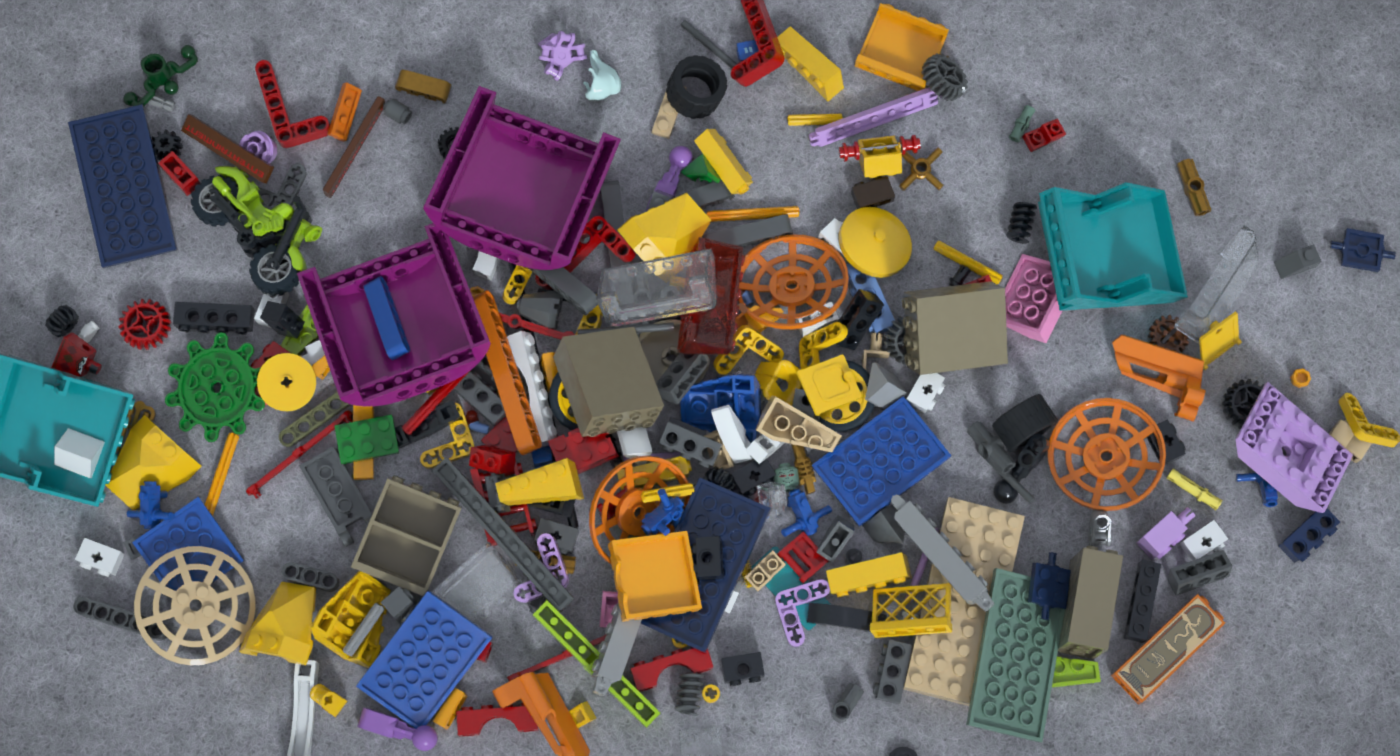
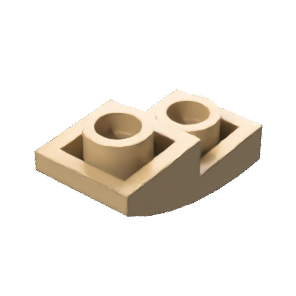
M772 550L745 578L759 591L786 564Z

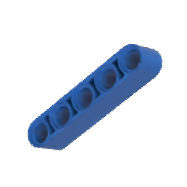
M379 276L363 287L385 351L389 358L394 361L411 350L389 287L384 278Z

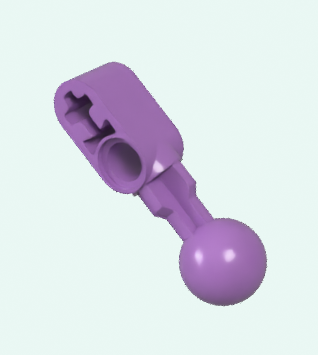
M677 146L671 150L669 154L671 167L668 172L664 173L662 180H659L655 190H661L675 196L678 188L677 185L680 181L678 176L681 170L693 161L691 150L685 146Z
M363 707L357 725L359 728L389 738L412 740L413 745L420 751L431 750L435 747L438 740L436 731L430 726L423 725L415 729L409 727L406 722L400 721L399 718Z

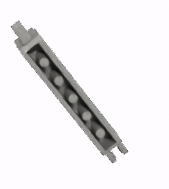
M900 495L893 496L891 503L897 510L894 519L966 603L971 605L976 603L985 612L993 607L994 602L986 588L988 583L981 575L977 578L973 573L974 567L968 561L964 563L960 558L962 556L960 551L955 546L953 548L949 546L947 542L950 540L943 532L939 534L934 529L937 525L930 517L926 519L922 515L924 513L923 509L917 503L915 505L911 501L906 503Z
M619 603L615 604L612 609L611 615L613 618L611 623L609 622L606 626L605 634L607 635L599 646L598 652L600 654L598 660L596 659L592 666V678H595L592 692L600 696L606 695L612 683L621 680L642 620L632 619L622 622Z

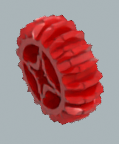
M141 299L140 304L134 301L133 307L127 305L129 311H122L125 317L119 318V321L123 323L119 325V329L123 330L120 335L125 337L124 341L130 343V346L133 348L137 345L139 350L143 346L146 350H149L150 344L157 348L155 343L157 341L163 344L161 337L168 338L165 331H171V328L167 325L172 323L168 319L170 314L165 312L166 308L160 306V303L157 301L153 304L151 299L147 303L144 299ZM143 311H152L157 313V315L145 316ZM137 315L136 322H134L131 326L133 318ZM143 319L147 322V330L142 326ZM159 322L157 330L153 333L154 326L158 325ZM144 332L147 337L140 338L132 334Z

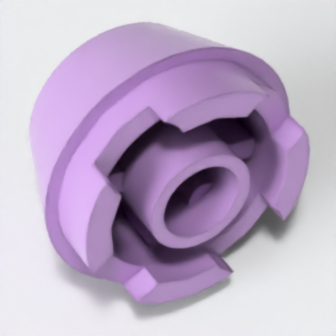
M262 131L246 134L240 141L239 145L269 164L276 158V143Z

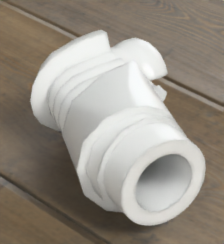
M91 320L83 326L78 336L88 343L100 327Z

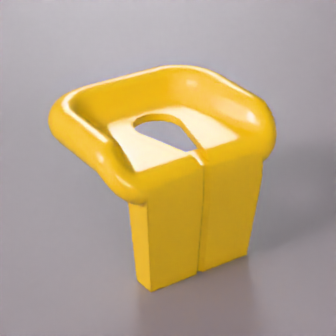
M780 360L778 363L760 362L754 375L760 384V391H762L763 396L768 401L773 395L792 406L795 388L803 389L796 374L800 369L788 360ZM778 378L787 381L788 388L786 391L783 392L776 383Z

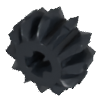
M165 129L163 134L160 131L157 132L158 137L152 136L154 152L158 160H162L172 151L177 155H181L179 150L183 148L182 143H180L181 138L176 136L174 131L169 133Z
M61 305L58 309H54V312L46 319L45 326L56 337H63L70 333L78 323L79 316L68 305Z
M715 466L704 474L703 479L733 492L736 484L733 481L734 476L729 475V471H724L723 467L719 469Z

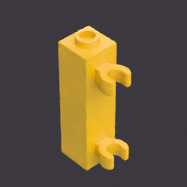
M706 129L694 142L731 194H744L749 190L748 186L753 183L751 175L741 166L726 145L727 142L723 136H720L716 129Z
M681 456L665 459L677 466L685 477H689V471H692L690 460H686ZM652 462L632 467L633 473H653L659 464ZM667 468L660 475L664 482L677 480L675 475ZM625 469L617 472L618 481L625 477ZM634 478V487L644 488L648 478ZM626 482L620 486L621 491L624 489L623 487L626 485Z

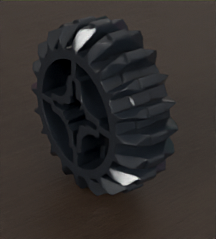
M1243 379L1239 381V384L1234 382L1232 387L1226 390L1227 393L1223 395L1225 401L1222 402V405L1228 406L1223 412H1229L1226 419L1233 418L1232 425L1238 422L1239 429L1242 428L1253 407L1252 405L1249 408V406L1247 407L1244 404L1247 401L1254 404L1257 400L1256 397L1252 396L1251 392L1259 396L1265 385L1258 386V380L1253 384L1251 379H1248L1246 383ZM1241 391V402L1235 405V396ZM1238 411L1244 412L1247 417L1242 416Z

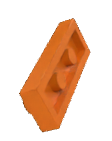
M347 82L342 84L328 135L343 142L347 141L362 92L361 89Z

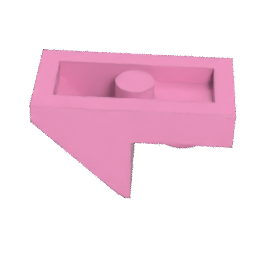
M603 591L600 627L606 628L608 623H611L613 618L611 615L612 609L615 604H618V592Z

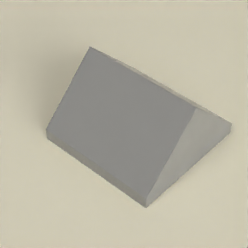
M872 363L865 400L885 410L908 393L895 374L877 363Z

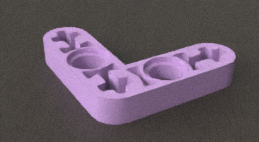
M542 534L537 540V546L543 563L550 572L558 570L559 575L564 577L561 580L562 585L566 587L569 583V576L557 541L550 534ZM545 538L551 540L549 548L551 550L555 549L554 552H549L547 546L542 545L545 542ZM554 555L557 556V565L550 566L548 564L549 558ZM551 572L558 579L556 572ZM531 580L518 585L514 589L515 599L522 603H527L544 596L537 590V587ZM530 585H532V590L535 593V595H533L532 592H529L525 594L526 598L519 596V594L522 593L521 589L525 591L531 590Z
M816 580L781 591L776 595L775 604L787 642L792 647L801 646L805 640V634L796 606L826 597L830 592L829 583L826 580ZM818 584L826 586L827 589L824 590V594L817 591L814 592L815 597H812L810 586H812V590L817 589ZM800 589L806 590L808 598L800 600L797 597V592ZM790 592H794L796 603H793V599L788 600L787 605L779 603L782 595L788 598L792 596ZM793 614L796 619L795 622L790 625L784 621L785 615ZM798 625L799 629H795L797 635H801L799 643H796L795 640L791 641L790 638L793 637L792 630L788 632L787 628H793Z

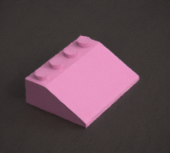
M1022 254L1005 287L1006 327L1043 343H1047L1062 311L1059 310L1050 261Z

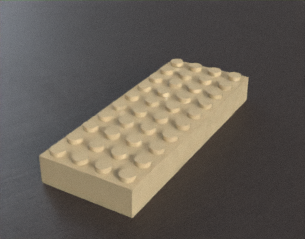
M948 497L939 534L943 532L950 540L947 542L951 548L955 546L962 554L960 558L963 562L968 561L974 567L973 573L977 578L980 575L988 583L986 588L989 594L995 568L1013 571L1025 516ZM931 563L927 585L949 583ZM952 585V632L914 636L903 689L969 706L986 612L976 603L974 605L967 604ZM939 590L934 596L940 601L946 595V590ZM931 598L924 606L931 610L937 602ZM941 606L934 615L936 617H944L945 609ZM921 608L919 618H923L928 612Z

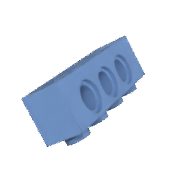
M847 263L852 297L855 296L858 289L876 294L884 304L879 312L881 316L874 320L868 332L876 333L877 336L878 333L882 334L889 331L887 327H893L892 321H895L876 278L861 273L850 263ZM861 277L865 280V283L859 284L855 279Z

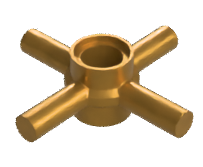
M937 147L926 159L919 158L917 160L906 151L902 157L911 165V174L899 185L900 189L905 191L916 179L926 178L936 189L940 190L944 185L930 173V165L943 153L942 150ZM922 166L925 169V171L920 172L916 169V167Z

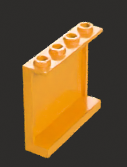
M880 3L860 54L857 56L855 67L916 91L923 90L927 85H925L926 81L923 80L921 73L922 66L929 57L936 53L940 54L949 29L942 24L931 23L924 17L918 18L913 16L908 11L895 9L890 4Z

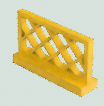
M951 584L873 589L871 633L875 638L952 632ZM939 590H946V595L940 601L934 596ZM925 591L928 595L921 602L918 601L915 596L919 592ZM900 593L908 594L909 596L902 603L895 599ZM887 594L890 598L881 605L878 602V596ZM933 598L937 604L931 610H928L924 605ZM913 599L918 605L910 612L905 606ZM892 601H895L899 607L891 614L886 608ZM942 606L945 609V616L936 617L934 613ZM921 608L928 612L923 618H916L914 616ZM902 609L905 610L908 615L903 620H898L895 616ZM885 611L889 617L885 621L878 622V616Z

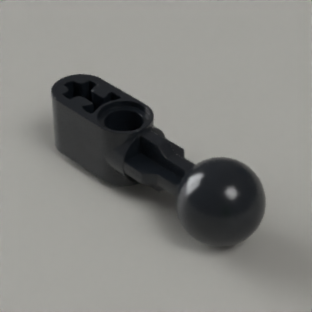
M1035 434L1027 442L1018 456L1015 467L1012 468L1011 475L1018 482L1026 478L1031 470L1042 460L1050 448L1049 440L1041 434ZM1037 441L1042 442V443H1043V446H1042V447L1038 446V445L1036 444V442H1037ZM1031 448H1032L1034 451H1036L1038 454L1036 455L1035 453H1033L1032 451H1030ZM1027 455H1032V462L1026 465L1024 458ZM1005 479L998 481L994 486V496L1001 503H1011L1018 496V492Z

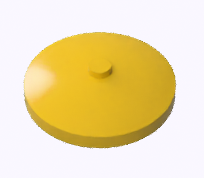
M876 207L859 208L846 217L839 230V245L844 257L855 269L863 274L879 278L889 277L901 271L910 259L912 242L908 230L896 216L884 209Z

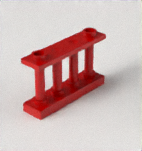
M516 458L514 472L504 473L505 476L523 474L521 463H517ZM478 468L470 469L474 487L489 502L488 492L483 490L482 484L486 483L485 477L491 476L490 474L493 472L483 474V472L479 473ZM527 504L510 506V512L498 513L502 517L525 511L527 522L510 527L515 533L529 530L531 536L535 535L534 530L537 529L535 518L531 519ZM485 530L489 547L497 545V542Z

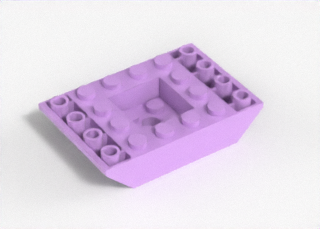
M1269 382L1265 383L1235 439L1238 458L1295 506L1320 513L1326 511L1353 456L1352 453ZM1282 448L1286 451V456L1283 455Z

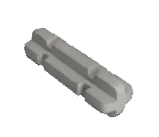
M140 91V94L138 96L139 100L147 93V91ZM155 95L148 102V104L161 109L165 108L164 110L169 112L173 111L175 107L173 101L165 100V98Z

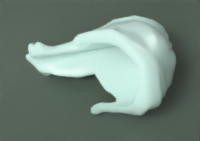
M590 50L592 68L588 70L592 73L593 81L591 87H589L587 82H583L587 88L585 96L588 100H603L610 95L620 92L621 79L615 69L601 61L596 50Z

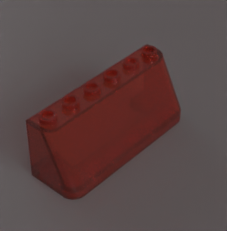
M699 237L688 258L677 346L678 353L728 355L731 351H734L736 341L733 340V336L737 331L738 325L735 323V318L739 313L737 300L741 296L739 283H741L743 278L741 266H743L745 261L743 247Z

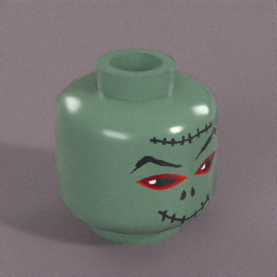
M790 463L779 464V468L774 470L776 473L774 476L775 487L782 493L796 489L800 484L798 469L791 466Z

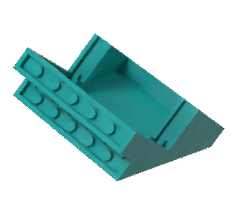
M1125 182L1096 195L1053 187L1039 193L1040 201L1038 206L1060 311L1167 304L1188 298L1165 190Z
M0 353V477L25 483L30 490L99 507L100 502L103 503L105 499V484H109L111 479V465L114 466L117 460V454H115L117 446L120 447L123 441L122 430L127 427L129 417H127L129 409L132 410L135 399L133 394L19 357ZM68 428L105 442L92 478L55 465V445Z

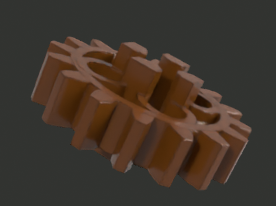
M1168 315L1166 319L1164 316H1161L1149 328L1151 332L1148 334V337L1152 338L1149 343L1176 352H1183L1186 349L1185 346L1190 343L1187 339L1191 335L1186 334L1189 327L1184 328L1185 322L1179 323L1178 317L1173 320L1171 315ZM1174 328H1177L1178 331H1176L1164 344L1160 342Z

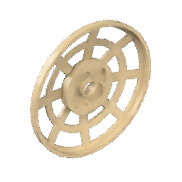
M202 546L179 548L156 560L141 578L134 600L136 624L148 646L165 659L184 665L212 663L233 652L243 642L247 631L251 628L256 609L254 589L242 566L227 554ZM203 552L213 554L216 558L212 566L205 564L186 565L183 554ZM175 556L178 568L168 573L160 584L149 579L150 575L159 565ZM223 560L229 562L239 572L245 585L234 588L228 577L218 570ZM188 570L208 571L203 582H192ZM181 573L184 585L177 589V591L165 586L173 577ZM215 575L225 583L228 588L227 591L217 594L210 586ZM144 586L155 590L153 598L154 615L142 619L140 601ZM248 592L250 610L246 625L235 620L238 610L237 595ZM162 593L172 598L171 609L159 613V600ZM228 598L232 600L230 617L219 612L220 601ZM196 599L201 602L200 610L193 611L190 609V602ZM175 618L181 625L176 635H173L162 622L163 620ZM215 619L226 624L219 633L210 637L207 626ZM157 623L161 632L172 641L167 652L153 642L145 626ZM231 627L242 632L230 647L221 653H215L212 643L221 639ZM188 629H199L202 641L184 640L183 637ZM179 645L187 647L205 646L208 657L203 659H185L174 655Z

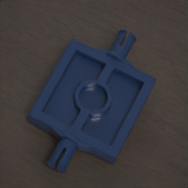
M1347 228L1344 233L1343 242L1333 240L1330 242V248L1341 250V266L1379 272L1383 258L1394 260L1396 256L1395 251L1385 250L1383 234Z
M1049 552L1048 564L1037 562L1032 564L1028 602L1042 607L1040 619L1049 620L1050 608L1066 609L1071 570L1060 568L1056 565L1057 553Z

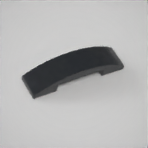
M454 400L436 407V410L432 411L411 435L402 430V425L395 427L398 448L400 449L428 437L461 418Z
M809 603L806 623L824 626L832 625L871 633L872 611L837 605ZM880 614L878 622L885 621L887 615Z

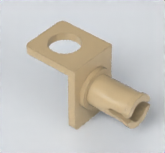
M876 333L870 334V350H864L862 356V367L865 370L867 357L889 358L890 353L882 351L883 334L878 333L877 341Z

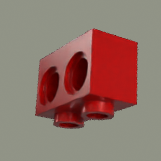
M489 445L474 446L470 450L469 466L497 474L514 472L516 453Z

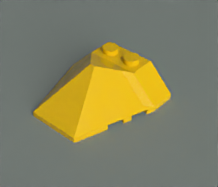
M684 193L666 201L665 204L648 209L647 212L632 216L617 230L652 271L667 284L671 277L681 272L712 220L688 193Z
M144 415L130 430L116 463L110 472L112 473L110 482L105 484V486L128 507L136 510L140 508V486L144 485L145 481H156V485H160V491L169 492L173 488L187 482L202 466Z
M358 571L319 610L311 626L314 639L341 658L369 668L377 658L381 647L379 640L384 630L382 626L383 615L387 614V609L381 602L390 595L391 590L369 574ZM375 603L380 604L384 607L383 613L354 655L351 657L344 653V647Z
M281 582L252 623L251 628L247 631L239 652L257 656L258 653L279 656L290 663L306 665L313 647L311 626L313 624V612H315L316 588Z

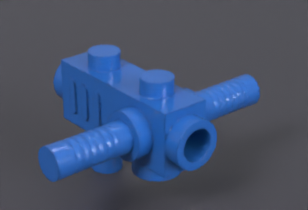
M1256 472L1236 474V482L1256 481L1259 483L1263 505L1274 507L1278 504L1277 490Z
M145 481L144 485L140 486V510L127 511V517L140 518V525H144V529L154 528L160 523V520H173L174 518L172 512H162L160 509V499L167 498L168 493L167 491H160V485H156V481Z
M799 488L790 491V496L787 497V506L792 508L796 521L794 524L782 529V535L786 537L797 530L804 531L807 536L816 533V528L819 527L817 524L818 519L831 513L832 508L827 505L816 512H812L804 492H801Z
M659 489L660 505L651 513H647L645 518L641 520L643 524L641 529L647 535H656L659 531L665 536L668 535L670 529L666 525L672 522L676 529L683 512L682 507L684 503L679 497L673 498L670 496L668 498L665 489Z

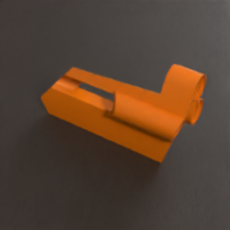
M1123 334L1112 341L1117 365L1122 375L1178 397L1177 406L1179 407L1174 416L1192 422L1195 420L1206 390L1201 389L1204 360ZM1130 363L1160 372V375L1157 378H1151L1136 373L1132 370Z
M529 672L492 691L502 708L521 699L556 755L589 756L590 750L549 673L535 674L534 672ZM545 718L547 719V721H548L550 727L552 728V730H553V732H554V734H555V736H556V738H557V740H558V742L560 743L561 746H559V745L557 744V742H556L554 736L552 735V733H551V731H550V729H549V727H548V725H547V723H546V721H545Z

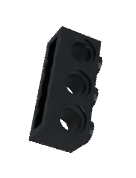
M858 289L838 322L848 328V334L844 340L836 343L837 346L851 350L857 348L884 306L876 294Z

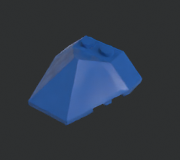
M732 374L693 384L680 401L681 421L701 430L713 432L717 430L711 410L730 405L746 429L745 436L752 443L760 434V432L756 431V427L761 416V392L756 376Z

